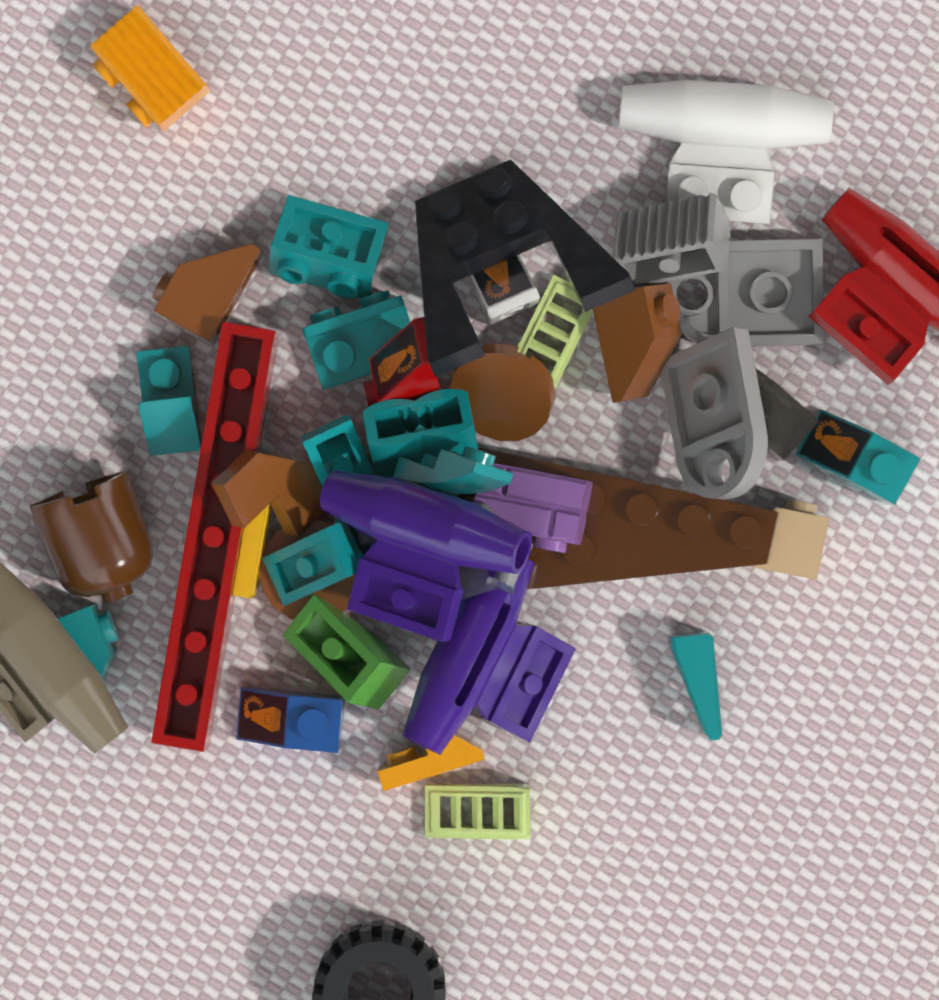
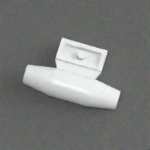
M698 80L626 85L622 87L619 128L681 143L669 163L666 205L669 201L677 203L679 199L686 200L695 195L707 197L709 193H713L718 196L729 221L770 224L775 171L766 149L830 143L834 101L768 85Z

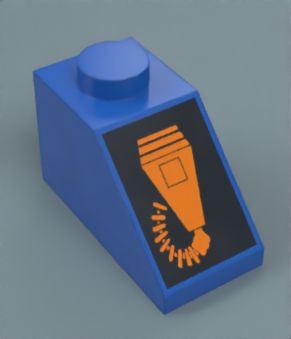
M241 687L236 739L286 749L338 753L341 748L345 699L341 695Z

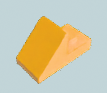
M457 732L441 755L427 749L426 752L417 754L415 746L407 747L385 755L387 764L379 766L377 772L383 791H387L483 761L485 756L480 744Z

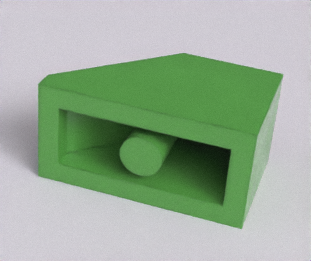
M318 595L312 596L282 634L348 703L380 709L411 670L376 634Z

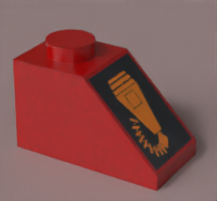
M424 317L413 319L369 358L373 379L363 381L368 407L390 399L416 401L428 393L441 390L438 376H434L427 359Z

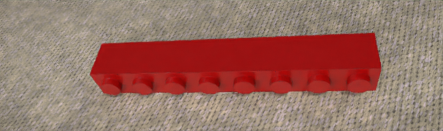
M222 322L151 740L153 744L204 752L210 747L235 596L232 594L243 534V527L231 525L211 483L244 451L260 452L279 340V333L275 330Z

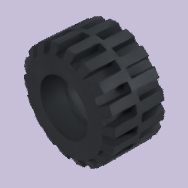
M384 920L372 921L370 926L363 927L362 924L351 927L350 932L346 935L340 934L332 942L329 950L325 951L314 979L312 1000H350L348 987L351 977L359 968L371 963H386L402 971L411 985L410 1000H445V973L443 966L441 967L438 961L439 955L433 946L428 947L425 943V937L415 931L412 934L405 930L406 925L395 922L394 926L384 925Z

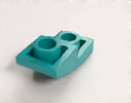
M465 446L462 455L441 449L438 457L424 453L421 462L399 456L393 477L443 492L475 494L495 490L510 484L513 473L493 466L496 458L495 455Z

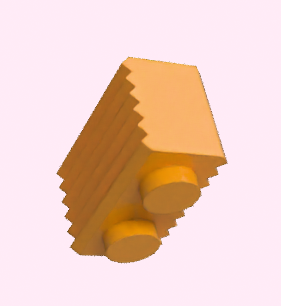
M138 5L133 7L130 12L125 14L122 19L118 20L114 26L110 27L106 33L102 34L98 40L90 45L91 49L99 57L91 65L111 88H114L119 82L122 83L133 96L126 105L146 128L155 122L164 132L210 92L207 84Z

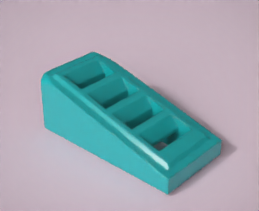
M707 631L668 635L670 648L701 729L709 740H720L722 725L714 638Z

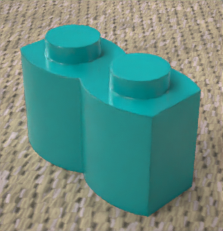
M460 389L437 390L420 397L416 401L390 399L373 404L362 411L374 471L379 476L393 477L399 456L421 462L424 453L438 457L441 449L459 455L463 454L465 446L478 449L468 391Z

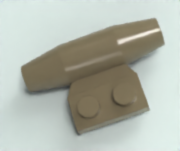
M0 562V711L25 743L56 719L95 754L129 727L98 670L49 607Z

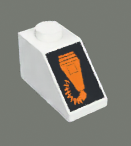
M520 255L468 276L490 326L539 303L540 295Z

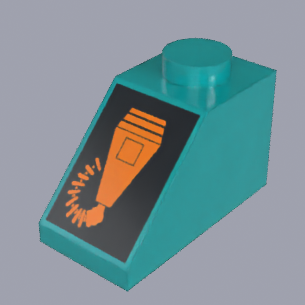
M819 409L795 453L799 458L886 505H896L921 459L878 434L822 409Z

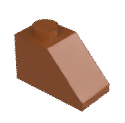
M248 244L179 264L174 274L166 271L156 286L152 298L158 301V304L154 311L214 344L221 332L222 322H227L262 259L264 252L255 245Z
M671 283L635 288V291L593 309L612 403L648 397L682 335L679 324L680 306L673 295Z

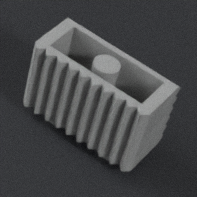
M709 193L707 197L695 195L686 200L679 199L677 203L669 201L667 205L659 203L657 207L652 205L641 206L636 210L629 209L627 213L619 211L616 217L613 258L629 272L634 288L729 270L728 262H730L728 256L730 254L729 238H731L730 221L718 196L713 193Z

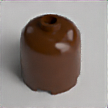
M124 471L85 482L88 492L74 498L72 496L65 497L64 492L60 491L30 505L33 514L32 520L57 579L62 587L72 595L81 597L101 595L104 603L119 600L133 593L131 583L143 577L151 566L154 555L152 541L132 480L129 479L127 472Z

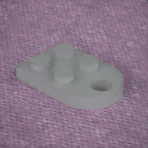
M823 239L730 241V254H728L730 261L728 262L729 270L666 282V284L671 283L673 295L676 299L679 285L687 280L699 282L706 291V301L699 309L688 310L679 304L681 334L695 343L704 341L729 328L740 327L749 330L752 347L825 344V331L808 317L824 298Z
M732 327L671 355L661 372L680 475L685 484L697 495L705 498L725 500L737 498L752 488L763 470L768 450L767 428L749 330L747 328ZM727 459L730 465V474L724 483L721 470Z

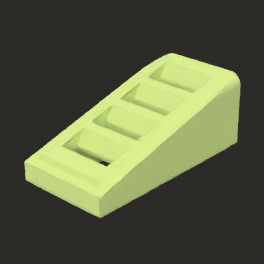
M553 274L518 345L519 349L517 352L526 355L528 349H531L555 361L556 364L553 371L548 369L547 371L553 378L554 388L556 389L593 314V309L587 312L583 309L579 316L553 303L552 300L555 294L558 293L581 305L571 283ZM546 312L575 325L571 334L543 321ZM537 330L565 343L562 352L534 340L533 338Z
M529 783L425 784V838L530 839ZM440 796L451 797V825L440 826ZM461 797H472V825H461ZM482 797H493V825H482ZM503 797L514 798V825H503Z

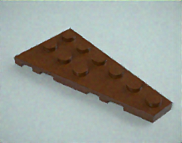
M478 447V450L495 455L494 463L593 482L581 545L567 543L566 553L534 547L536 537L532 536L533 547L528 559L534 563L527 590L766 565L769 563L779 512L721 499L705 498L694 493ZM476 493L459 494L458 497L474 503ZM458 566L462 588L465 589L479 569Z

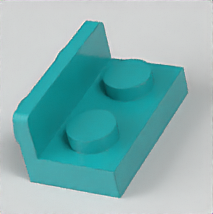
M288 195L271 244L268 272L279 276L282 280L291 284L299 285L305 283L327 289L332 294L341 298L361 299L369 296L372 290L374 274L387 236L389 223Z
M385 290L359 299L361 309L341 314L340 308L334 307L309 316L312 325L301 329L307 341L323 391L372 375L369 358L410 323L402 295L391 298L389 290Z

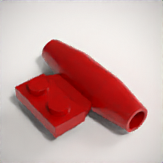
M848 188L821 220L861 268L847 274L845 273L808 317L885 384L889 385L896 380L926 343L928 326L939 332V251L904 220L853 189Z

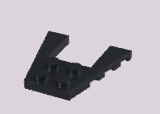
M511 159L415 201L427 359L435 377L485 356L453 283L550 241L585 312L635 291L629 272Z

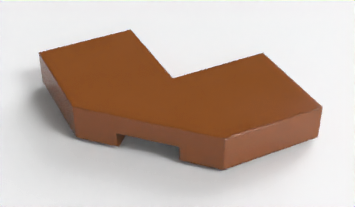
M244 451L211 483L232 526L245 528L271 503L284 533L298 537L324 512L320 506L322 486L312 464L308 462Z

